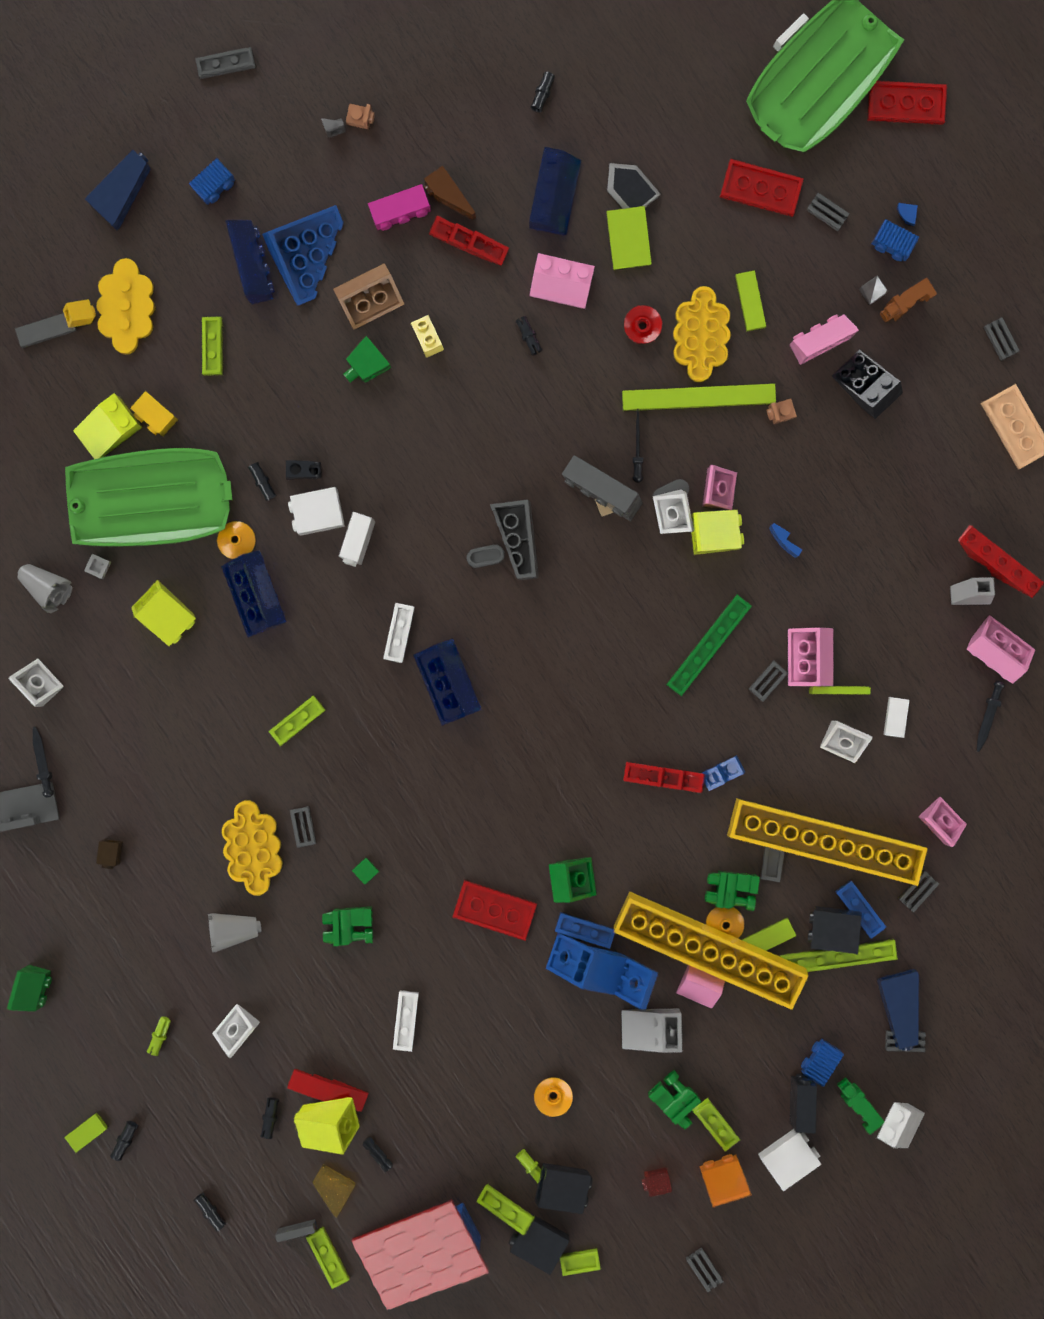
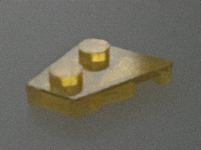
M324 1164L312 1182L336 1218L356 1185L352 1180Z

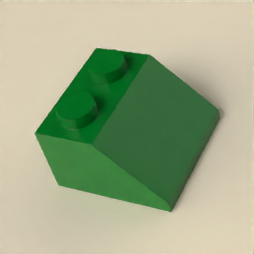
M591 857L549 864L554 903L574 902L596 896Z
M28 965L17 971L7 1009L37 1011L43 1007L47 999L45 995L46 988H49L52 977H50L51 970Z

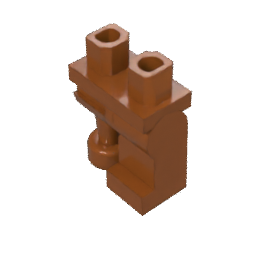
M925 278L900 296H894L885 305L884 310L880 312V316L885 323L893 318L896 322L917 301L925 300L927 302L937 293L928 278Z

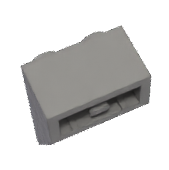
M680 1009L622 1010V1049L662 1053L682 1052Z

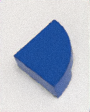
M897 204L898 214L906 224L915 225L918 205Z

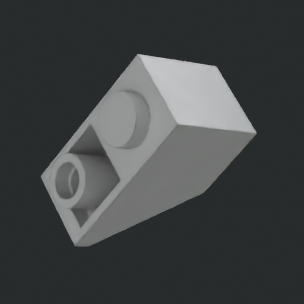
M972 578L950 586L951 605L991 604L995 596L994 579Z

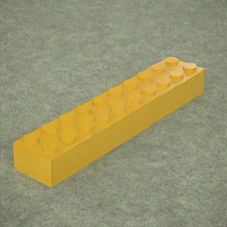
M738 798L735 801L727 836L730 838L916 886L919 884L928 849L920 845Z
M630 891L614 924V933L791 1010L808 978L805 967Z

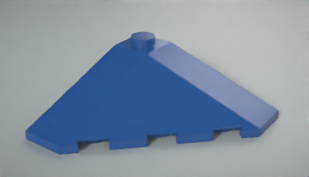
M337 205L262 234L268 250L297 306L315 299L317 295L315 289L318 281H322L327 268L325 263L328 255L331 256L337 242L334 240L335 236L344 224Z

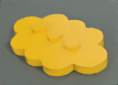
M124 258L116 262L113 274L105 275L99 281L98 289L102 296L97 301L96 306L101 314L98 320V329L101 334L107 338H112L113 346L121 354H131L138 347V339L148 337L153 330V322L150 316L154 313L155 304L150 297L153 294L154 286L148 277L139 275V268L134 261Z
M706 286L697 288L692 294L691 301L679 305L675 314L678 324L673 331V338L677 342L673 352L674 358L679 364L687 366L688 375L695 382L706 381L711 376L713 367H719L725 363L728 357V349L725 345L731 336L730 330L726 326L730 319V311L724 304L716 303L715 292Z
M244 800L236 805L234 818L228 820L222 827V836L227 841L223 848V854L230 861L227 872L231 879L237 882H244L245 888L250 894L259 896L269 889L270 877L276 876L282 869L283 862L277 854L281 848V841L275 835L277 829L275 819L268 814H260L259 807L255 802Z

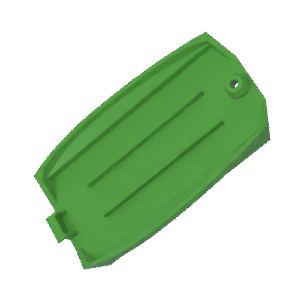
M832 0L785 44L757 79L746 101L756 123L762 127L761 131L774 142L777 141L783 147L806 153L828 137L858 106L887 68L904 39L887 27L859 0Z
M193 448L156 449L113 455L65 467L72 544L91 546L172 544L203 538L225 529L230 511L229 500H232L231 481H227L226 472L217 452Z

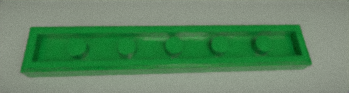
M736 595L666 685L682 696L752 605L739 595Z

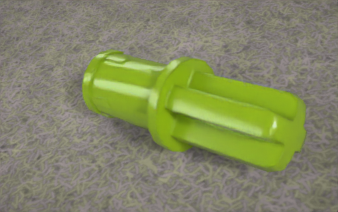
M162 1016L159 1019L155 1032L151 1034L152 1040L147 1053L150 1054L152 1051L151 1055H159L162 1043L167 1039L166 1033L171 1023L169 1018Z
M523 1149L516 1155V1159L524 1166L525 1172L529 1173L538 1183L541 1168L538 1166V1162L534 1161L526 1150Z

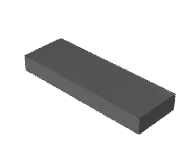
M251 47L195 58L200 79L256 68Z
M64 313L15 328L22 348L77 331L76 327L68 328Z

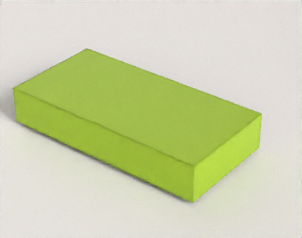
M95 1113L64 1138L73 1150L78 1152L107 1130L108 1127L98 1113Z
M597 1248L566 1253L560 1257L563 1276L601 1270Z

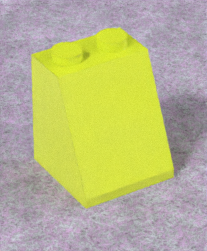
M737 510L696 512L691 515L694 531H691L694 555L739 550L742 548L741 545H744V535L740 533L739 526H742L741 514H738Z
M158 580L131 607L134 617L168 646L172 643L176 644L182 637L181 634L186 629L189 630L194 625V620L196 619L194 614Z
M353 1098L302 1105L294 1117L298 1137L303 1148L342 1155L360 1127Z

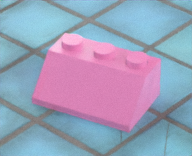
M538 253L530 296L585 309L595 266Z
M834 315L827 319L828 323L822 326L819 323L810 328L811 332L805 335L801 332L794 336L790 346L801 365L850 340L859 331L858 328L845 315L840 317Z
M990 615L973 635L967 647V650L973 656L978 657L989 668L995 670L1002 678L1012 684L1028 671L1035 652L1034 648Z
M833 628L788 629V686H833Z

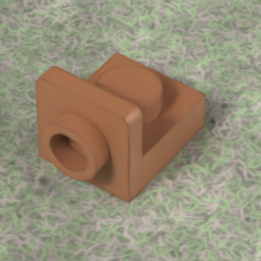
M349 104L346 125L369 129L370 123L373 124L375 116L371 105L367 104L366 107Z
M792 399L771 403L768 406L769 409H767L768 418L773 421V424L797 417Z

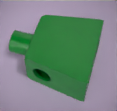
M366 336L347 357L346 360L351 368L343 375L350 383L358 376L366 383L389 370L391 366Z

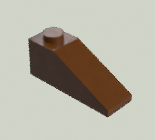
M443 166L424 178L425 186L423 187L429 196L433 195L438 202L471 220L476 219L475 211Z

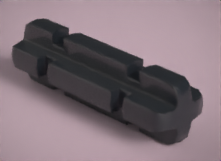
M371 1137L367 1138L363 1142V1147L369 1150V1154L378 1165L381 1164L384 1172L389 1171L393 1167V1163L386 1159L387 1156L378 1145L374 1144L375 1142Z

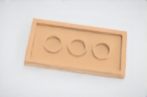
M1016 384L981 403L1018 470L1044 456V433Z

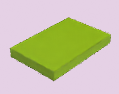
M645 206L606 211L613 270L651 265Z

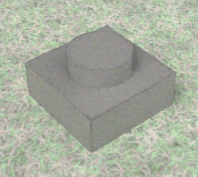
M92 554L84 571L104 579L111 562Z

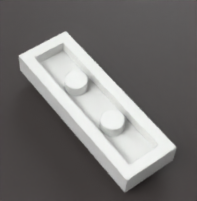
M395 603L383 659L403 663L415 607Z
M399 991L393 1050L412 1052L419 992Z

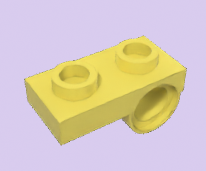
M428 315L411 322L426 358L444 350Z

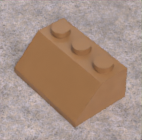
M385 263L333 289L353 330L404 305Z

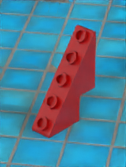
M969 525L958 539L969 558L986 566L993 577L1033 598L1044 585L1041 579L973 526Z

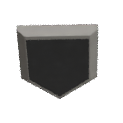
M609 164L607 191L622 209L641 206L646 208L661 195L636 165Z

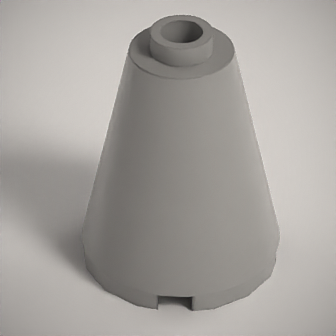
M31 564L23 565L18 570V580L42 609L48 613L57 611V606L60 603L64 605L71 595L73 587L70 585L71 581Z
M208 914V918L211 919L209 920L211 946H215L212 947V952H218L258 937V933L261 932V923L256 921V917Z

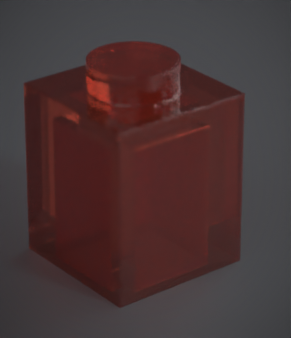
M666 1167L644 1172L645 1179H642L644 1191H648L649 1197L672 1192Z

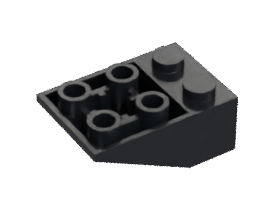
M861 350L855 353L832 375L854 401L875 419L903 394L901 381Z

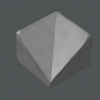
M341 118L337 120L321 119L328 138L346 131Z
M878 275L859 289L869 305L888 292Z

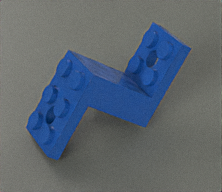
M561 933L557 934L546 966L547 970L581 989L616 995L643 1010H646L658 972L621 953L590 947ZM636 980H638L637 987H635Z

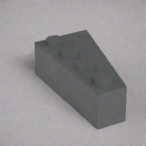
M575 455L562 473L565 479L564 482L572 488L578 487L581 489L580 492L587 497L592 496L596 499L597 503L604 507H609L615 514L626 518L630 522L643 504L637 492Z
M529 500L490 504L517 579L539 578L531 502Z

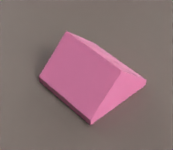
M710 465L707 469L702 507L732 510L737 472Z
M941 797L936 799L919 816L944 845L950 847L955 846L967 825Z
M688 965L676 993L709 1008H713L722 995L725 980Z

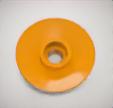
M239 521L227 523L225 529L220 531L217 537V544L221 553L230 559L236 560L247 557L253 551L256 543L253 530L247 524ZM234 536L238 537L237 543L232 542Z
M715 907L708 914L706 925L739 938L744 930V919L741 913L734 907L730 909ZM724 922L729 923L727 929H724L722 926Z
M555 1077L547 1078L540 1082L534 1093V1101L538 1110L551 1117L560 1116L567 1112L573 1100L570 1086L564 1080ZM555 1092L557 1096L551 1098L550 1093Z

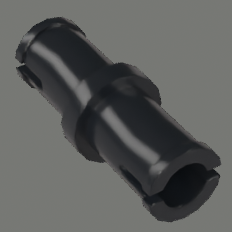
M550 72L543 73L540 85L536 87V95L530 106L533 111L542 112L546 98L550 96V88L555 79L554 74Z
M522 316V321L518 318L515 322L523 335L522 340L526 341L531 355H537L536 350L540 353L543 349L536 338L535 330H532L528 322L527 316Z
M259 462L250 465L248 469L256 481V487H259L265 501L275 498L277 495L269 483L270 479L268 476H265Z
M267 1097L265 1114L262 1115V1120L264 1121L260 1135L261 1138H273L274 1124L278 1118L276 1116L278 1098Z
M127 1121L122 1134L118 1135L116 1139L117 1144L113 1152L110 1154L113 1160H122L127 1147L132 1143L131 1139L138 1128L137 1123Z
M204 1192L193 1200L203 1212L202 1216L204 1219H208L216 1232L226 1225V1222L216 1211L217 1207L211 1204Z

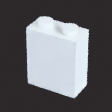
M336 487L290 496L291 501L288 502L290 513L294 514L295 519L292 520L294 532L297 531V534L300 536L345 527Z
M353 512L339 555L345 564L356 567V564L362 565L375 525L373 518Z
M894 1102L877 1138L894 1148H908L925 1113L908 1103Z
M794 1129L758 1154L783 1191L821 1165L818 1160L821 1156L815 1147H809L807 1144L809 1139L805 1133H796Z

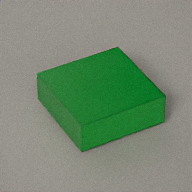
M367 857L352 870L364 885L379 872Z

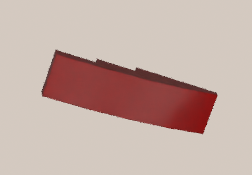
M438 215L429 232L431 236L500 266L509 249L477 231L473 232L458 223L454 224Z
M626 762L623 781L703 793L705 774Z
M296 1068L287 1086L290 1090L321 1101L353 1098L355 1110L362 1112L369 1094L335 1079L329 1080L317 1074L311 1075Z

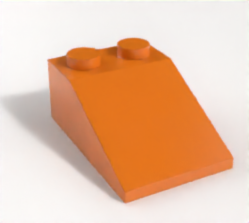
M725 1155L721 1160L715 1162L710 1160L703 1163V1166H699L713 1207L751 1195L736 1155Z

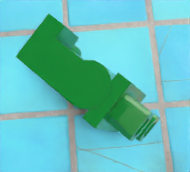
M719 870L718 873H708L707 883L716 885V892L706 891L705 901L714 904L718 908L730 909L734 906H745L746 910L754 911L756 896L738 897L737 891L758 894L760 877L756 874Z
M372 906L334 909L332 912L322 914L323 924H333V931H323V943H333V946H346L352 941L365 940V943H373V928H365V932L354 931V926H372Z
M673 1070L663 1081L668 1086L673 1085L678 1093L673 1096L660 1081L648 1092V1096L675 1125L678 1123L683 1129H686L692 1123L687 1114L701 1103V1099L692 1088L685 1087L678 1080L679 1075Z
M845 1077L837 1084L842 1090L840 1093L841 1097L849 1107L862 1116V1126L870 1135L884 1124L883 1119L864 1097L865 1094L855 1082L851 1084Z

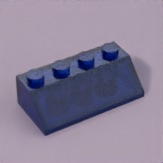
M544 147L529 228L567 235L581 165L580 159L563 150Z
M226 220L246 298L251 305L273 299L272 293L275 292L272 281L268 280L267 275L270 274L268 264L263 261L262 256H265L263 245H259L258 238L261 237L258 226H254L251 220Z
M260 550L242 554L221 566L247 637L286 623L284 612L281 609L278 596L275 593Z
M453 638L413 655L442 726L482 710Z

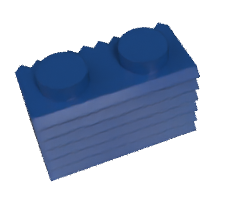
M216 158L189 185L208 205L210 202L215 203L223 190H229L234 185L233 181L235 178Z
M884 220L872 245L875 246L874 248L882 253L886 251L892 254L891 257L894 260L901 262L909 258L919 236L888 220Z
M821 1038L819 1042L816 1041L812 1046L811 1051L813 1053L809 1058L806 1057L802 1062L801 1071L805 1076L824 1087L844 1054L841 1050Z

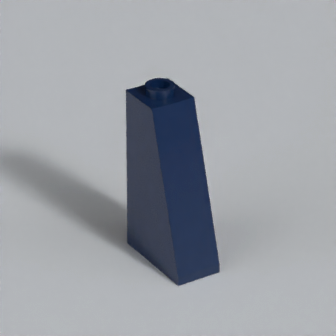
M134 150L85 198L116 230L122 225L151 170L147 164L149 160L141 152L137 154Z
M910 969L877 979L895 1046L899 1050L902 1049V1051L911 1050L914 1048L913 1046L918 1045L919 974L915 969Z

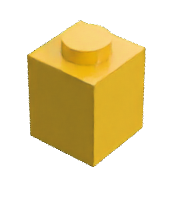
M89 299L66 303L63 308L68 328L91 324L96 316L94 306L90 305Z

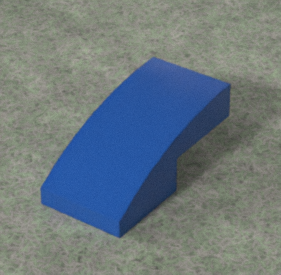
M775 523L771 524L769 529L779 545L793 557H798L802 549L786 540L790 533Z
M736 755L702 773L705 774L704 783L710 791L744 774L745 770Z

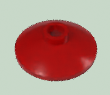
M645 305L637 306L627 313L624 320V330L632 341L639 344H647L659 336L662 330V319L659 313L652 307ZM644 323L646 328L640 329L639 324Z

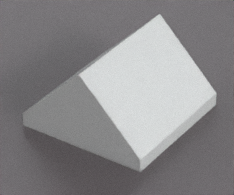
M677 490L653 496L660 534L694 531L686 492Z
M39 659L31 662L8 678L34 707L44 706L64 687Z
M832 720L820 748L856 763L872 740V736Z
M236 1004L212 1034L226 1055L231 1058L260 1022L240 1005Z

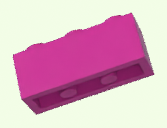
M422 184L368 203L377 230L381 229L382 231L390 229L396 223H407L410 221V218L416 216L417 218L424 217L431 211Z

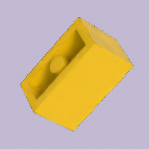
M146 391L130 408L135 412L133 416L141 423L145 421L149 424L147 428L155 435L159 433L164 436L178 420Z

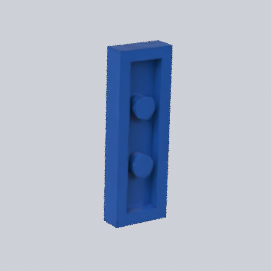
M851 880L835 891L848 910L862 912L861 927L869 938L872 939L886 928Z
M560 912L555 932L608 949L611 947L615 934L612 928Z

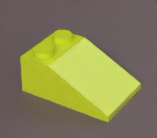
M113 393L101 402L74 429V433L92 457L98 459L103 458L143 427L122 399Z

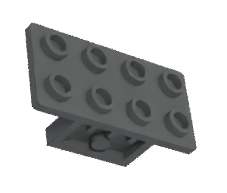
M50 782L51 790H54L53 782ZM42 784L0 792V832L58 820L60 816L55 791L51 797L46 798L42 795V792H44Z

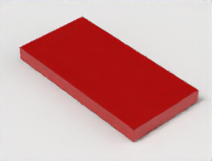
M877 81L869 91L868 120L943 125L945 123L947 85Z
M730 159L720 198L793 217L804 178Z
M464 880L453 918L526 941L537 903Z

